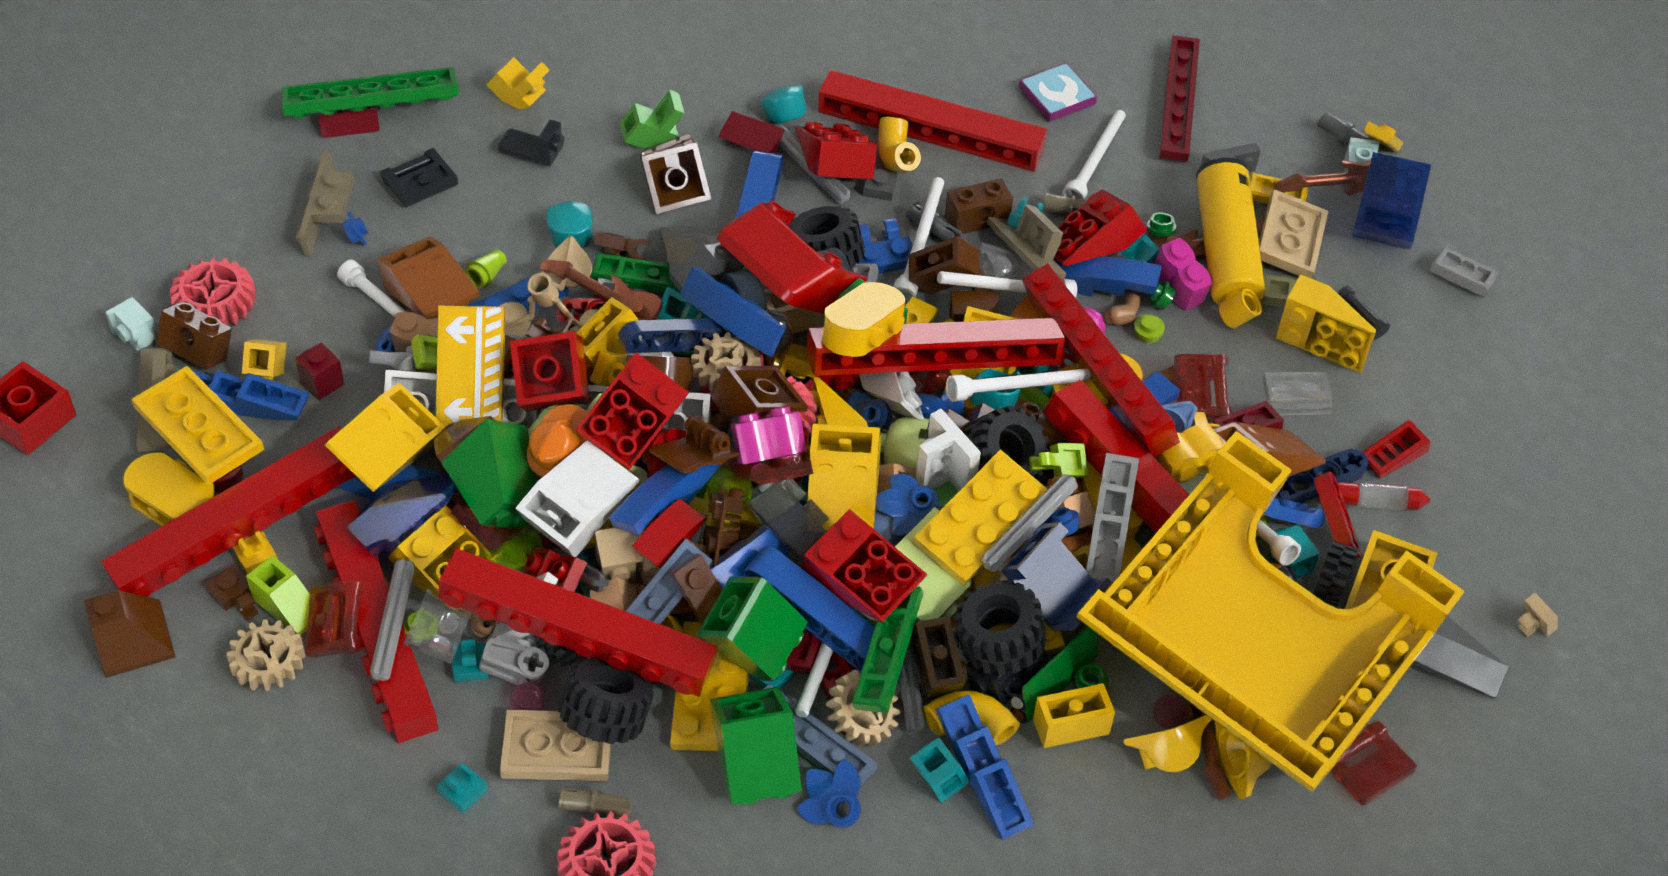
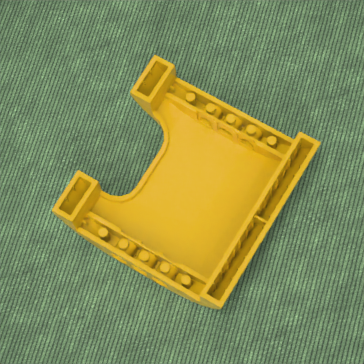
M1236 431L1217 452L1209 473L1107 591L1103 593L1101 590H1097L1078 612L1077 619L1312 793L1385 701L1465 591L1406 550L1387 574L1378 591L1366 603L1352 609H1337L1324 603L1271 565L1259 553L1255 541L1257 524L1292 470Z

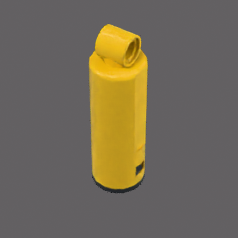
M1223 157L1204 163L1196 173L1207 268L1212 281L1210 287L1211 297L1219 305V313L1222 320L1227 326L1235 329L1261 314L1262 305L1260 300L1263 298L1266 290L1248 166L1239 159Z

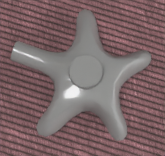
M407 346L406 352L370 350L369 363L389 365L401 371L437 373L436 371L417 369L415 367L412 346Z

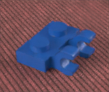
M895 218L883 220L886 230H882L885 240L882 242L872 243L868 225H860L865 254L862 256V260L855 264H877L878 274L906 268L913 245L909 236L900 238Z

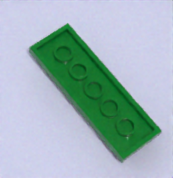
M454 67L282 86V108L284 116L303 118L308 113L320 112L323 115H330L341 109L362 111L367 108L366 106L378 105L381 108H389L400 102L420 104L426 99L434 98L438 101H447L453 99V96H459V89Z

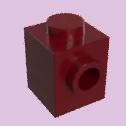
M322 342L295 357L300 382L318 401L345 385L340 360Z

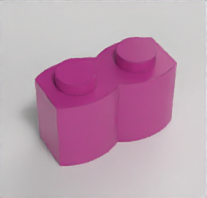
M1181 238L1163 244L1154 264L1162 266L1159 280L1162 283L1168 281L1169 286L1175 289L1173 301L1182 310L1186 311L1203 304L1212 285L1208 271L1199 262L1195 261L1193 250Z
M790 406L771 409V416L758 418V413L738 416L739 422L730 424L735 450L740 452V456H737L738 464H748L807 451L800 412H790Z

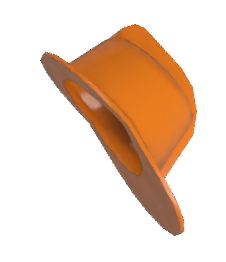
M572 404L557 406L545 415L540 424L531 433L527 448V461L531 469L539 476L544 477L587 441L585 437L575 431L588 414L580 406Z

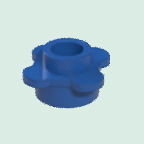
M348 212L350 219L342 223L347 236L353 244L362 241L363 245H366L367 242L364 235L368 234V230L361 217L355 219L353 214Z

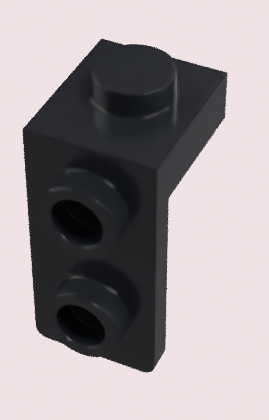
M550 119L540 136L510 128L498 144V151L551 167L564 145L561 122Z
M1041 647L1042 654L1039 658L1033 657L1032 665L1029 667L1023 665L1020 667L1021 671L1013 673V670H1006V675H998V671H993L992 674L984 673L983 667L977 670L972 666L971 661L968 662L966 668L970 679V688L972 691L994 697L1001 704L1006 703L1012 693L1017 694L1026 683L1048 664L1045 648Z

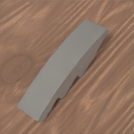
M1106 453L1086 571L1093 579L1108 577L1111 584H1113L1120 576L1139 458Z

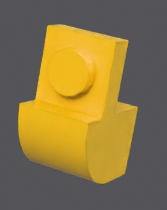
M513 57L486 86L503 102L517 109H527L546 91L543 87L546 82L542 78L550 70L541 62L529 73Z

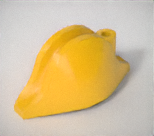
M1205 715L1170 730L1127 738L1122 741L1125 746L1139 750L1145 770L1156 767L1165 772H1180L1189 768L1197 760L1201 750L1203 730L1212 719Z
M1215 722L1216 744L1220 764L1224 768L1225 775L1239 800L1247 798L1251 795L1258 777L1266 772L1272 763Z

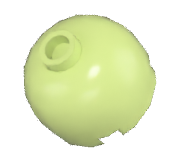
M910 416L903 417L891 424L887 434L881 433L880 452L883 453L884 464H899L917 470L919 446L927 440L930 419H916Z

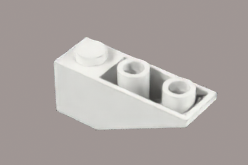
M908 372L859 374L863 389L874 399L886 402L894 412L916 419H924L920 408L922 401L915 393L914 388L916 384Z

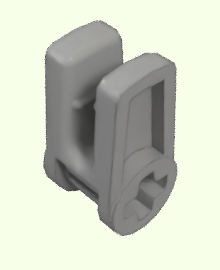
M489 638L480 660L479 670L525 689H533L542 683L549 667V659L546 653L539 648ZM528 665L534 666V672L528 670Z

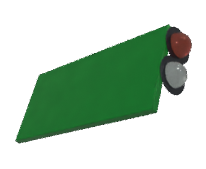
M1087 626L1022 687L1023 699L1014 693L1010 695L1011 712L1019 722L1027 724L1033 719L1037 697L1060 693L1074 680L1075 673L1079 668L1086 664H1091L1098 657L1097 633Z

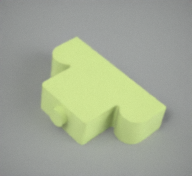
M936 507L895 546L927 573V577L918 585L924 594L915 622L950 616V620H952L955 614L958 613L957 606L959 602L964 600V596L968 593L972 583L970 579L964 586L961 585L913 543L914 537L939 512ZM853 608L861 616H863L870 623L876 626L877 620Z

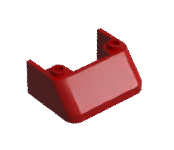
M772 200L769 203H759L721 229L716 237L718 242L777 297L791 306L824 314L825 308L837 301L839 295L858 278L865 282L868 279L862 274L843 268L841 266L843 261L835 254L828 251L826 254L816 252L788 227L796 214L793 211L784 209Z

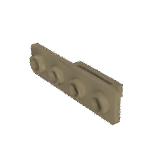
M323 151L320 162L316 163V177L314 183H311L309 187L310 198L308 205L303 207V222L296 231L297 243L302 246L305 256H312L321 223H343L355 181L352 171L335 170L330 151Z
M1025 205L1017 228L1008 225V219L988 217L987 224L995 231V235L1002 238L1008 244V248L1015 251L1022 258L1021 261L1024 264L1029 265L1035 271L1048 263L1060 279H1065L1066 272L1053 260L1061 244L1063 232L1036 206Z
M164 347L142 349L140 351L138 395L176 373L172 351ZM138 412L137 450L145 452L170 449L171 446Z

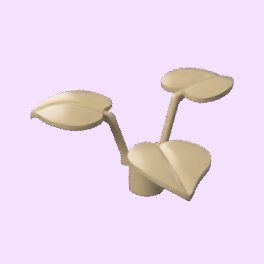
M569 236L547 259L569 261L574 269L589 277L592 272V263L589 256L573 236ZM543 270L542 273L533 275L527 284L528 290L532 295L527 299L529 302V313L525 306L517 302H507L499 306L506 307L505 333L520 337H527L525 334L531 324L530 320L535 316V304L541 307H551L555 304L568 319H573L572 324L575 326L570 331L575 332L598 310H587L579 321L576 320L558 298V290L563 291L565 286L574 289L580 287V285L567 278L563 280L552 273L547 274Z

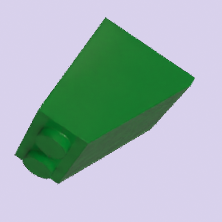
M485 419L441 462L481 525L522 529L529 525L516 510L517 505L537 483L536 473L531 469L527 461L529 434L525 425Z
M729 577L696 636L703 641L717 645L719 653L756 679L775 681L785 671L787 666L786 660L791 651L801 642L804 636L803 630L808 621L764 578Z
M773 687L709 699L725 791L731 804L751 805L759 799L769 797L783 799L791 796L792 793L801 792L793 713L780 688Z

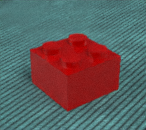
M575 331L510 341L517 404L520 408L527 412L546 409L552 405H573L590 402L583 340Z
M21 361L0 378V437L26 455L31 454L76 416L69 391L26 362Z

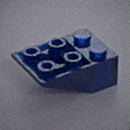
M1373 152L1352 237L1411 249L1422 209L1431 164Z
M448 473L390 484L360 511L347 528L374 557L384 549L389 553L403 541V537L410 531L413 533L422 526L433 511L435 513L440 511L451 500V497L458 491V488Z

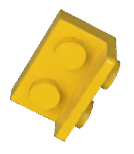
M793 343L782 354L774 355L773 357L765 353L763 354L764 366H777L784 376L788 369L789 374L800 379H805L806 376L815 377L806 356L807 347Z

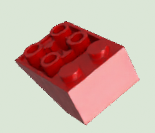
M806 122L805 126H796V133L810 172L816 176L874 178L877 144L870 141L868 135L859 134V130L850 129V125L835 123L833 128L823 127L822 123Z
M1101 189L1099 192L1092 194L1083 206L1077 211L1070 213L1065 221L1057 227L1063 232L1054 260L1063 266H1068L1123 251L1141 237L1147 229L1131 204Z
M636 352L575 431L629 471L676 412L689 392Z
M850 509L804 554L801 569L846 604L881 623L927 577V573Z

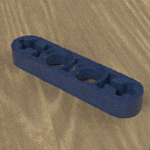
M711 318L636 320L627 323L621 328L618 339L629 353L694 351L695 345L702 346L703 338L711 341L713 340L714 333H717L722 338L725 336L726 331Z
M1347 449L1324 458L1325 464L1314 467L1309 471L1289 476L1276 496L1299 503L1318 497L1319 494L1314 478L1319 476V471H1331L1337 482L1353 483L1363 478L1366 472L1368 458L1362 451L1357 449ZM1295 481L1302 482L1308 489L1304 491L1296 490L1292 487L1291 483Z

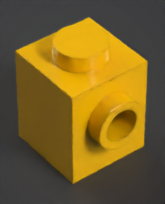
M260 339L245 341L242 373H250L273 381V377L284 374L287 343Z

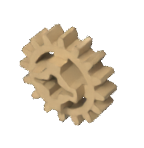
M726 332L722 338L717 333H714L713 340L710 341L707 338H703L702 346L695 345L694 355H691L693 377L699 378L700 386L709 384V391L713 392L725 366H743L744 361L747 362L746 366H761L759 350L753 348L747 342H742V339L737 336L736 338H731L730 332ZM707 359H709L708 365L705 364Z
M263 619L262 626L260 627L251 622L249 623L250 631L247 633L242 630L237 631L239 641L230 640L231 651L227 652V658L232 676H237L240 685L249 681L251 690H255L259 684L264 685L265 691L270 690L272 683H276L280 688L284 687V678L287 677L294 680L296 678L294 669H303L302 658H305L306 654L301 635L295 634L292 625L283 629L281 620H277L274 626H269L268 620Z
M854 670L835 681L836 686L829 689L830 695L834 698L826 702V706L833 708L834 713L828 716V719L837 720L838 725L835 728V732L838 733L844 730L846 732L845 740L848 742L856 738L857 747L867 743L871 747L891 736L890 730L898 726V723L892 719L900 714V710L893 708L892 704L898 698L893 696L888 713L855 710L852 701L861 673Z

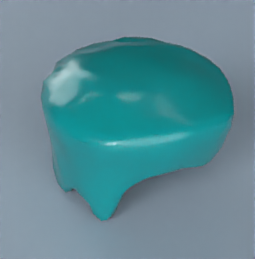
M787 85L776 88L760 100L769 124H771V121L784 123L795 120L807 112L803 87L801 85Z
M568 201L553 205L547 210V225L555 247H558L569 236H573L581 248L590 243L593 237V215L586 204Z
M986 369L973 380L1017 376L1019 371L1006 374L997 370ZM1021 388L973 393L969 398L975 406L985 403L994 410L1006 406H1014L1015 408Z

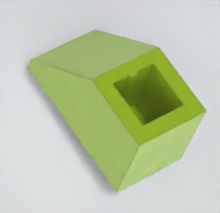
M273 555L246 576L251 596L255 602L276 620H281L282 625L285 627L292 625L295 634L302 635L324 617L322 610L296 574Z

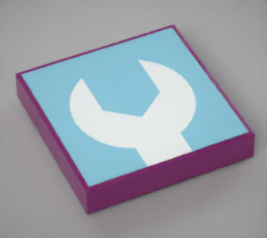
M1067 62L1021 79L1019 83V88L1049 122L1092 106L1097 102L1095 93Z

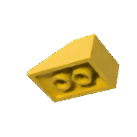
M1373 530L1345 609H1352L1366 603L1378 591L1387 574L1406 550L1431 568H1433L1438 553Z

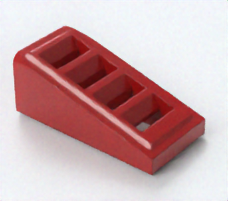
M1409 419L1368 447L1363 453L1368 458L1369 468L1381 479L1429 451L1430 440ZM1407 439L1412 446L1409 448L1402 440ZM1397 444L1403 452L1400 454L1393 445ZM1387 449L1394 459L1390 460L1383 451ZM1377 454L1385 465L1381 467L1372 457Z

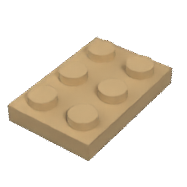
M1274 189L1269 198L1259 239L1261 261L1298 276L1301 274L1312 278L1316 269L1328 211Z
M507 710L500 775L502 779L608 782L611 744L602 741H592L590 738L578 735V732L568 728L567 723L561 720V713L558 711Z

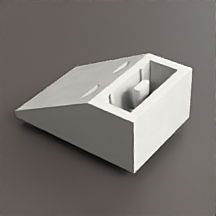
M587 440L542 477L517 505L516 510L525 521L572 557H577L594 536V531H598L640 480Z

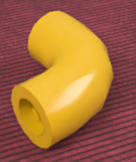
M883 117L880 119L878 131L879 156L889 171L906 173L918 167L921 155L919 149L914 144L906 142L908 121L895 117Z
M955 691L938 697L923 706L924 719L930 729L938 736H943L946 733L935 709L969 694L983 727L988 726L995 745H1000L1010 739L1020 726L1019 721L1008 708L994 697L977 691Z

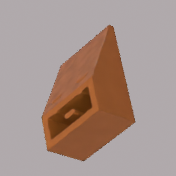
M431 236L376 259L385 291L426 319L438 317V305L465 306L472 299L480 296L479 290L445 245Z
M1233 422L1213 429L1224 444L1237 431L1290 468L1292 471L1289 476L1309 471L1314 467L1325 464V459L1290 430Z

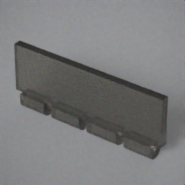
M791 477L783 484L777 479L749 507L787 548L803 562L804 554L829 530H825L822 527L829 520V517L812 499L804 506L798 502L806 493Z

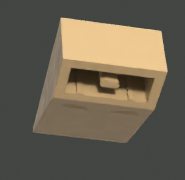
M616 527L594 531L595 564L597 570L605 573V577L609 580L618 577L634 585H648L660 568L632 547L645 529L639 535ZM691 542L695 547H697L700 551L703 552L702 544Z

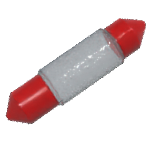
M1338 482L1345 505L1356 506L1357 508L1396 511L1419 510L1431 500L1420 488L1407 487L1406 485Z

